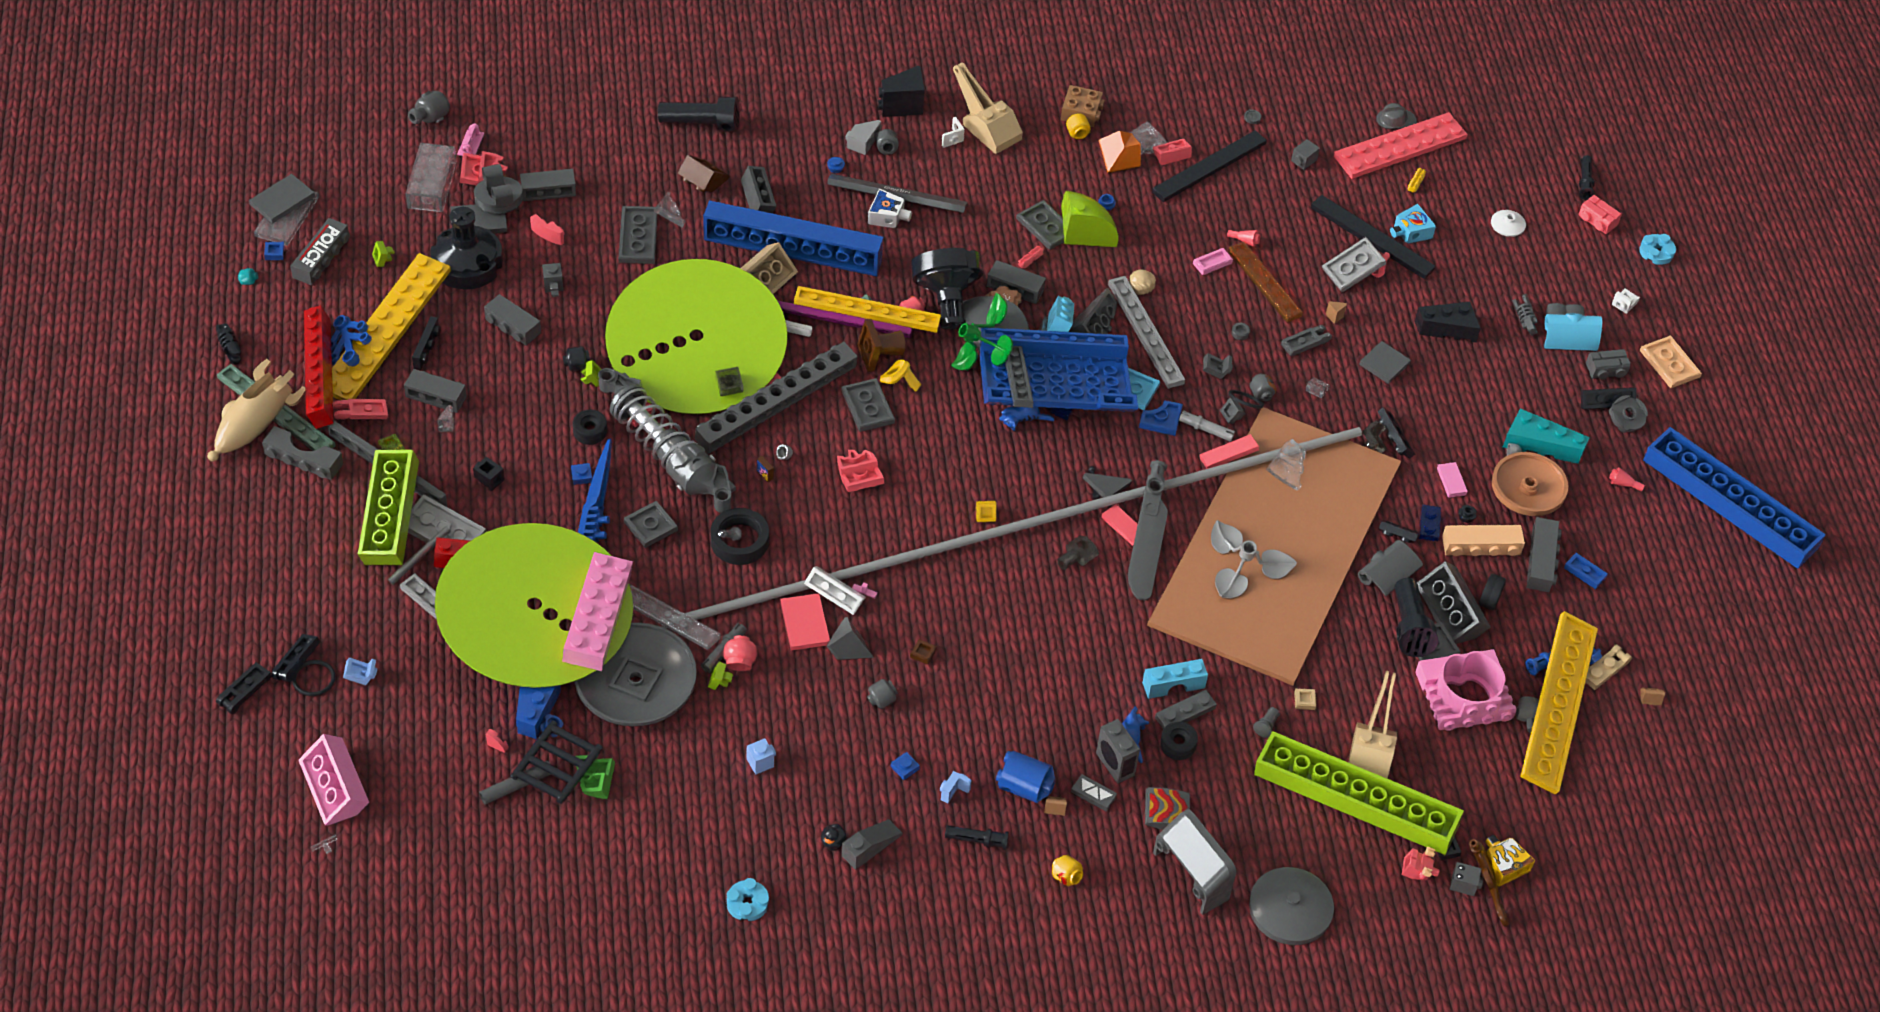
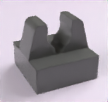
M1231 397L1220 409L1228 424H1234L1236 420L1242 419L1245 415L1240 404Z

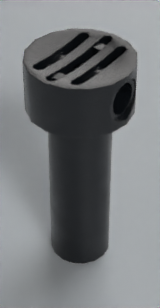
M719 96L717 103L659 102L658 105L659 123L717 124L719 131H737L739 127L740 107L738 97Z
M1402 578L1395 584V593L1402 620L1396 628L1399 648L1407 656L1423 657L1433 652L1438 645L1436 626L1433 620L1424 614L1417 582L1412 578Z

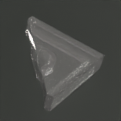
M667 192L656 206L654 212L683 228L685 220L681 218L680 210L676 203L672 201L671 193Z

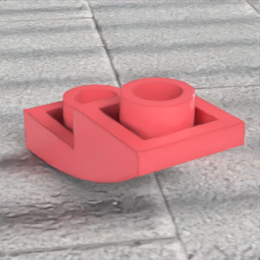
M537 214L530 217L531 230L537 235L552 243L564 244V231L560 226H557L553 221L547 224Z

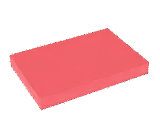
M819 593L780 599L791 651L827 646L830 638Z

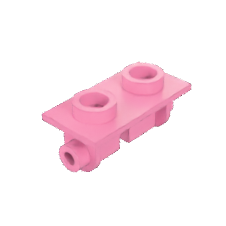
M477 124L469 126V130L465 134L457 155L463 156V153L476 155L484 136V132H480Z

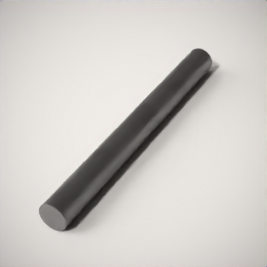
M445 526L400 567L388 581L394 585L435 547L436 537L445 538L451 530Z

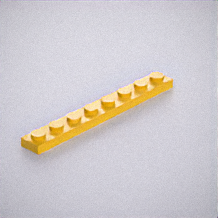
M798 286L794 298V304L935 333L938 331L941 320L940 314Z

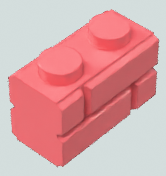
M1595 195L1582 204L1579 216L1584 221H1588L1597 230L1608 234L1619 224L1622 216L1620 212Z

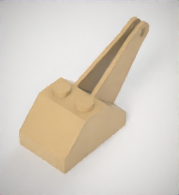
M961 62L955 65L953 71L970 111V114L963 117V125L995 154L1021 141L1023 132L1013 110L1002 100L992 102L964 63Z
M1389 671L1385 673L1369 724L1359 722L1356 724L1348 763L1384 778H1388L1397 740V732L1387 730L1392 690L1396 677L1394 672L1389 686L1383 729L1374 727L1373 724L1386 688Z

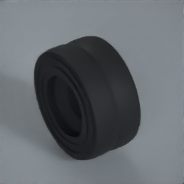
M596 410L579 412L573 419V434L580 443L586 445L601 442L607 434L605 416ZM594 425L595 428L592 430H588L585 428V426Z
M1493 573L1490 574L1479 601L1480 606L1494 611L1506 583L1504 577Z
M1180 721L1172 722L1162 732L1160 740L1161 749L1169 758L1175 760L1187 759L1196 750L1198 735L1190 724ZM1176 737H1180L1185 742L1183 744H1177L1174 742L1173 739Z

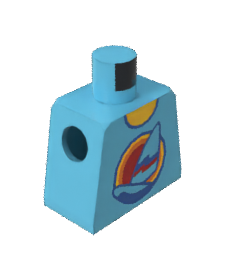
M1416 204L1397 215L1394 227L1390 229V233L1394 238L1401 236L1406 243H1413L1432 239L1436 226L1422 208Z

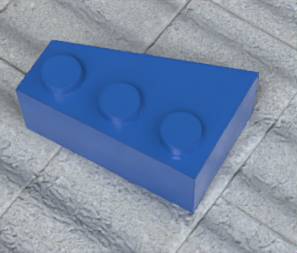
M561 685L538 688L520 687L516 716L517 732L519 734L537 739L541 731L540 725L544 723L545 716L550 714L561 693Z

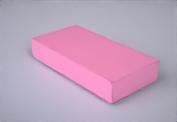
M1224 248L1194 259L1193 265L1203 276L1232 264L1233 259Z
M1456 462L1439 464L1437 470L1448 498L1466 496L1467 489Z

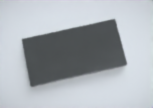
M622 206L619 263L655 264L658 207Z

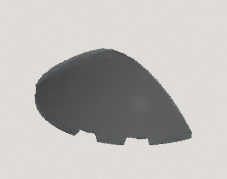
M978 296L963 301L961 307L966 323L969 325L972 323L986 324L987 314L994 296ZM1003 298L1008 305L1007 314L1002 323L995 324L993 328L1029 330L1027 319L1019 307ZM980 340L974 341L980 353Z

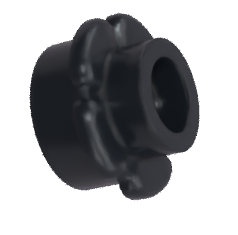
M1469 505L1462 506L1458 511L1460 520L1465 523H1470L1477 517L1476 509Z

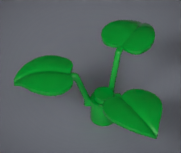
M995 293L987 314L986 324L972 323L969 325L963 323L960 326L958 334L967 342L960 349L956 360L951 364L952 367L961 371H966L973 367L978 357L977 346L974 341L978 340L995 347L991 354V361L994 365L1000 366L1008 359L1013 349L1012 339L1007 335H1002L997 344L981 337V332L978 329L993 328L995 324H1000L1004 320L1008 305L999 293Z

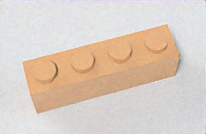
M1521 525L1445 526L1442 536L1445 555L1515 556L1521 555L1525 544Z

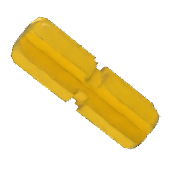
M1417 169L1408 185V191L1413 193L1417 191L1425 177V169Z

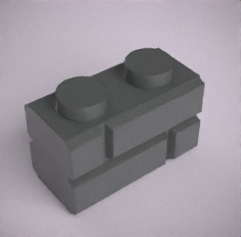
M1625 349L1590 352L1586 360V366L1592 379H1606L1607 377L1615 376L1621 378L1628 374L1630 361L1627 358Z

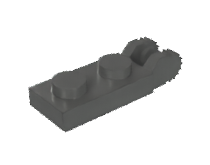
M1320 325L1283 339L1281 345L1292 357L1320 344L1329 342L1332 339V335L1330 333L1325 334L1326 328Z

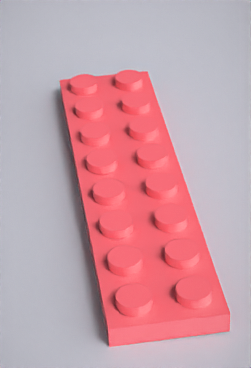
M1448 112L1335 151L1334 158L1350 178L1353 179L1465 140L1468 134Z

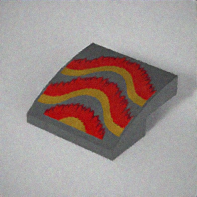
M1147 788L1145 796V825L1163 830L1181 812L1190 808V793L1168 788Z

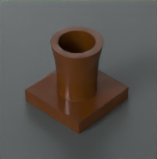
M865 319L857 345L867 372L875 371L879 355L903 356L905 352V338L901 330L878 335L872 319Z

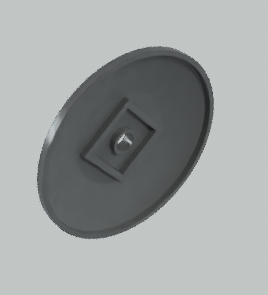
M631 623L621 648L603 666L602 671L596 670L590 675L576 680L575 687L584 705L601 719L623 726L650 725L672 716L685 705L695 687L696 664L687 644L673 632L653 624ZM635 676L641 678L638 682H633L630 679Z

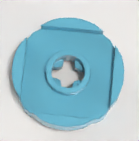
M1667 234L1645 235L1640 246L1642 257L1646 260L1649 258L1653 260L1652 263L1658 265L1669 263L1676 252V246Z
M747 878L735 883L727 892V909L734 918L754 921L766 913L769 904L768 892L762 884L756 882L753 878ZM746 897L752 898V899H751L752 903H750V904H749L748 902L743 903L744 898H746Z

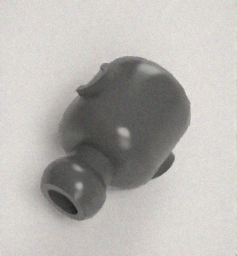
M429 90L416 101L415 108L409 110L408 118L413 124H419L422 121L437 123L445 119L444 116L449 113V101L442 92H430Z

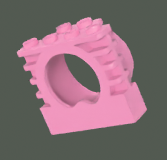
M1494 649L1472 651L1467 654H1453L1447 657L1422 660L1418 663L1416 675L1422 690L1427 693L1426 698L1431 703L1430 708L1434 711V719L1438 721L1437 726L1439 730L1449 731L1459 727L1468 728L1478 724L1487 725L1497 721L1506 722L1514 718L1517 709L1512 704V696L1508 694L1509 689L1505 685V674ZM1467 681H1474L1485 689L1489 700L1470 701L1463 699L1452 692L1447 684L1461 686Z

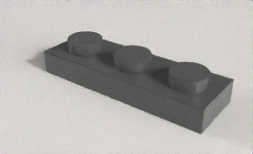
M1204 690L1157 712L1155 719L1164 730L1172 722L1180 721L1187 723L1216 709L1217 704L1207 690Z

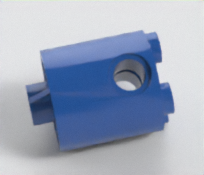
M1014 750L1012 752L1007 751L1004 757L1003 770L1000 769L996 776L999 789L1035 803H1039L1050 795L1055 785L1053 766Z

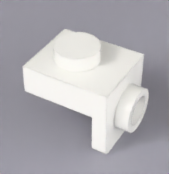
M1624 289L1622 292L1618 291L1615 294L1612 305L1627 314L1638 303L1640 297Z

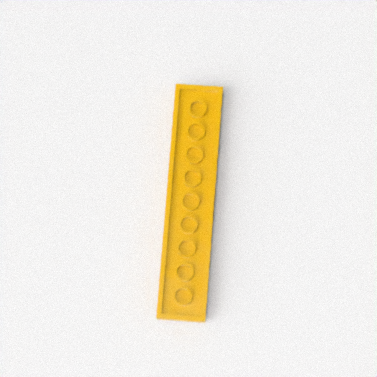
M421 253L416 256L366 322L369 326L366 332L372 337L371 341L366 345L360 341H352L353 349L360 358L359 363L354 367L348 366L342 360L343 353L332 367L334 398L339 400L357 398L451 271L449 265Z
M1565 611L1560 614L1520 776L1553 794H1557L1560 791L1598 628Z

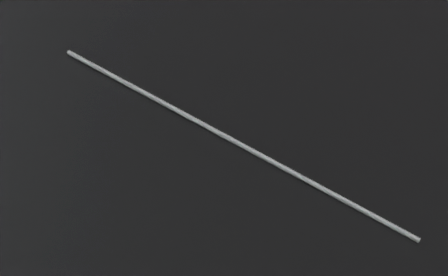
M1360 427L1165 480L1163 491L1356 438L1362 435ZM1146 486L829 574L838 580H843L1144 496ZM806 580L665 618L660 620L661 626L667 629L811 588L804 584Z

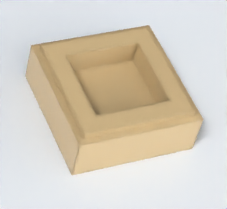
M1295 689V709L1315 710V689Z

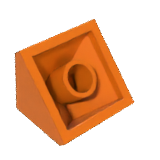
M1118 131L1099 140L1107 173L1141 166V144L1132 133Z

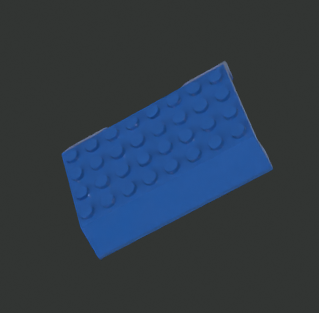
M981 328V337L997 344L1002 335H1007L1012 339L1013 346L1022 347L1033 397V407L1134 412L1138 410L1137 395L1132 394L1127 364L1129 349L1127 335ZM980 340V365L984 404L1014 406L1005 363L1000 366L994 365L991 361V354L995 347Z

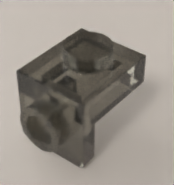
M1377 420L1370 423L1362 432L1368 440L1366 441L1368 447L1382 453L1387 448L1379 435L1387 428Z

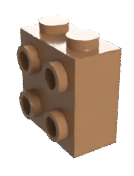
M1070 85L1062 107L1061 120L1067 121L1074 114H1083L1087 117L1090 127H1094L1095 122L1100 120L1101 111L1099 110H1103L1104 107L1103 92Z

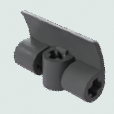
M1397 540L1386 550H1379L1372 557L1370 563L1358 572V578L1365 585H1370L1374 582L1384 596H1387L1395 590L1397 581L1402 578H1409L1423 566V563L1410 547L1401 540Z

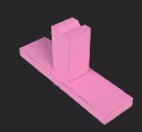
M864 582L862 586L854 584L852 587L857 592L874 599L878 593L868 589V584Z

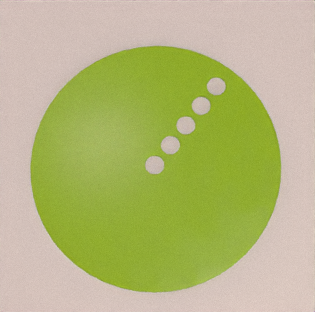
M688 259L660 265L632 281L619 295L610 311L605 339L608 357L613 369L620 373L625 372L630 378L641 380L642 387L646 390L647 396L652 397L656 405L661 406L665 410L678 413L707 414L727 410L731 405L740 403L745 397L752 396L760 388H765L781 366L785 355L787 327L778 301L771 291L753 275L738 267L720 261ZM694 330H700L703 333V338L699 341H694L690 338V333ZM678 336L684 337L686 344L683 347H676L673 345V339ZM659 343H666L669 346V351L665 354H660L655 348ZM643 349H648L652 352V357L649 360H642L638 356L639 352ZM624 356H632L635 359V363L630 367L622 365L621 360Z
M522 523L488 531L465 544L455 553L443 569L435 594V614L441 634L452 651L469 667L486 677L505 684L532 688L552 687L584 678L596 670L562 662L563 649L569 631L562 630L559 627V623L564 619L573 620L594 552L611 555L588 537L573 530L549 524ZM629 583L604 665L621 648L631 626L633 599ZM531 598H537L542 602V606L539 609L533 610L527 606V602ZM546 609H554L557 611L558 617L554 620H547L544 618L543 612Z

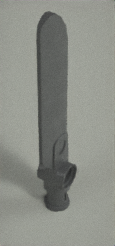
M1159 460L1152 461L1150 464L1151 473L1147 477L1128 569L1130 589L1136 599L1143 601L1148 600L1152 595L1168 515V509L1161 500L1165 482L1163 476L1164 471L1167 470V464Z

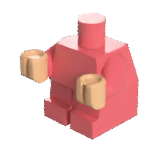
M1427 847L1426 851L1422 854L1418 850L1412 849L1404 857L1402 875L1417 880H1427L1431 875L1437 877L1439 869L1433 867L1434 860L1431 859V857H1434V851L1436 850Z

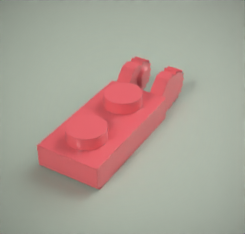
M348 399L332 403L333 408L338 410L334 413L335 419L388 418L385 399Z

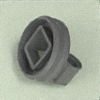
M500 164L482 167L483 181L479 182L474 188L475 204L481 210L491 214H503L515 210L523 201L521 184L512 178L503 177Z

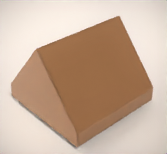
M1329 301L1326 316L1334 324L1344 317L1347 303Z
M1644 687L1640 689L1642 704L1662 705L1665 696L1664 690Z
M1047 796L1044 813L1065 816L1066 798Z

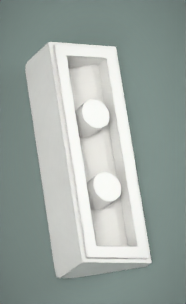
M818 566L812 569L804 583L852 615L856 613L866 598Z

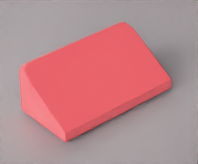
M1185 139L1153 147L1160 165L1177 162L1192 156V146Z

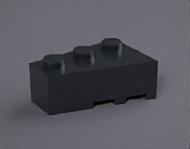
M1471 302L1418 307L1415 318L1419 335L1439 338L1450 336L1454 337V340L1464 338L1471 339V342L1476 343L1481 329Z

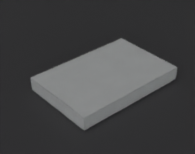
M1365 237L1322 265V269L1338 289L1344 292L1387 263L1368 238Z

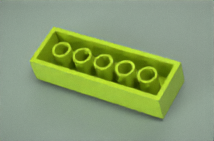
M375 450L358 549V556L364 565H403L419 460L413 450Z

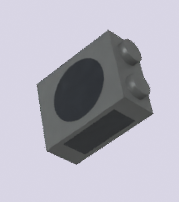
M1119 719L1101 726L1096 750L1097 756L1117 784L1135 776L1140 748Z

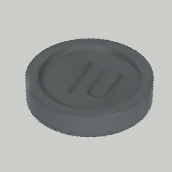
M1248 110L1244 114V119L1250 124H1257L1261 121V114L1257 110Z

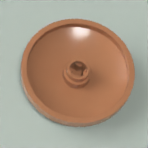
M1518 452L1510 454L1498 462L1492 475V488L1500 502L1509 509L1523 515L1543 516L1556 511L1564 503L1568 493V481L1563 470L1551 459L1536 453Z

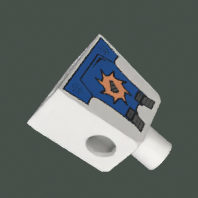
M879 189L868 212V224L896 228L900 219L910 221L912 211L904 209L905 200L903 198Z

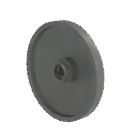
M1282 867L1265 873L1256 881L1250 895L1249 909L1254 923L1266 936L1283 944L1303 945L1317 940L1327 931L1334 914V902L1329 889L1317 876L1303 869Z

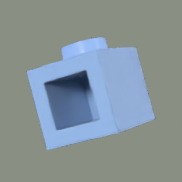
M765 738L747 745V761L755 775L774 767L776 752L773 745H769Z

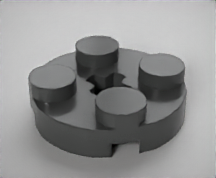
M1629 395L1619 397L1609 409L1613 423L1623 433L1639 430L1645 425L1646 417L1648 416L1644 403L1638 398H1631ZM1625 410L1632 413L1631 417L1626 415Z

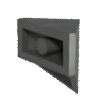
M845 617L826 647L837 660L874 658L859 631L848 617Z

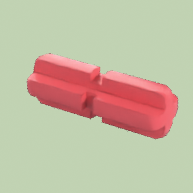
M1040 246L1033 248L1018 261L1019 267L1022 269L1027 268L1033 261L1043 255V248Z

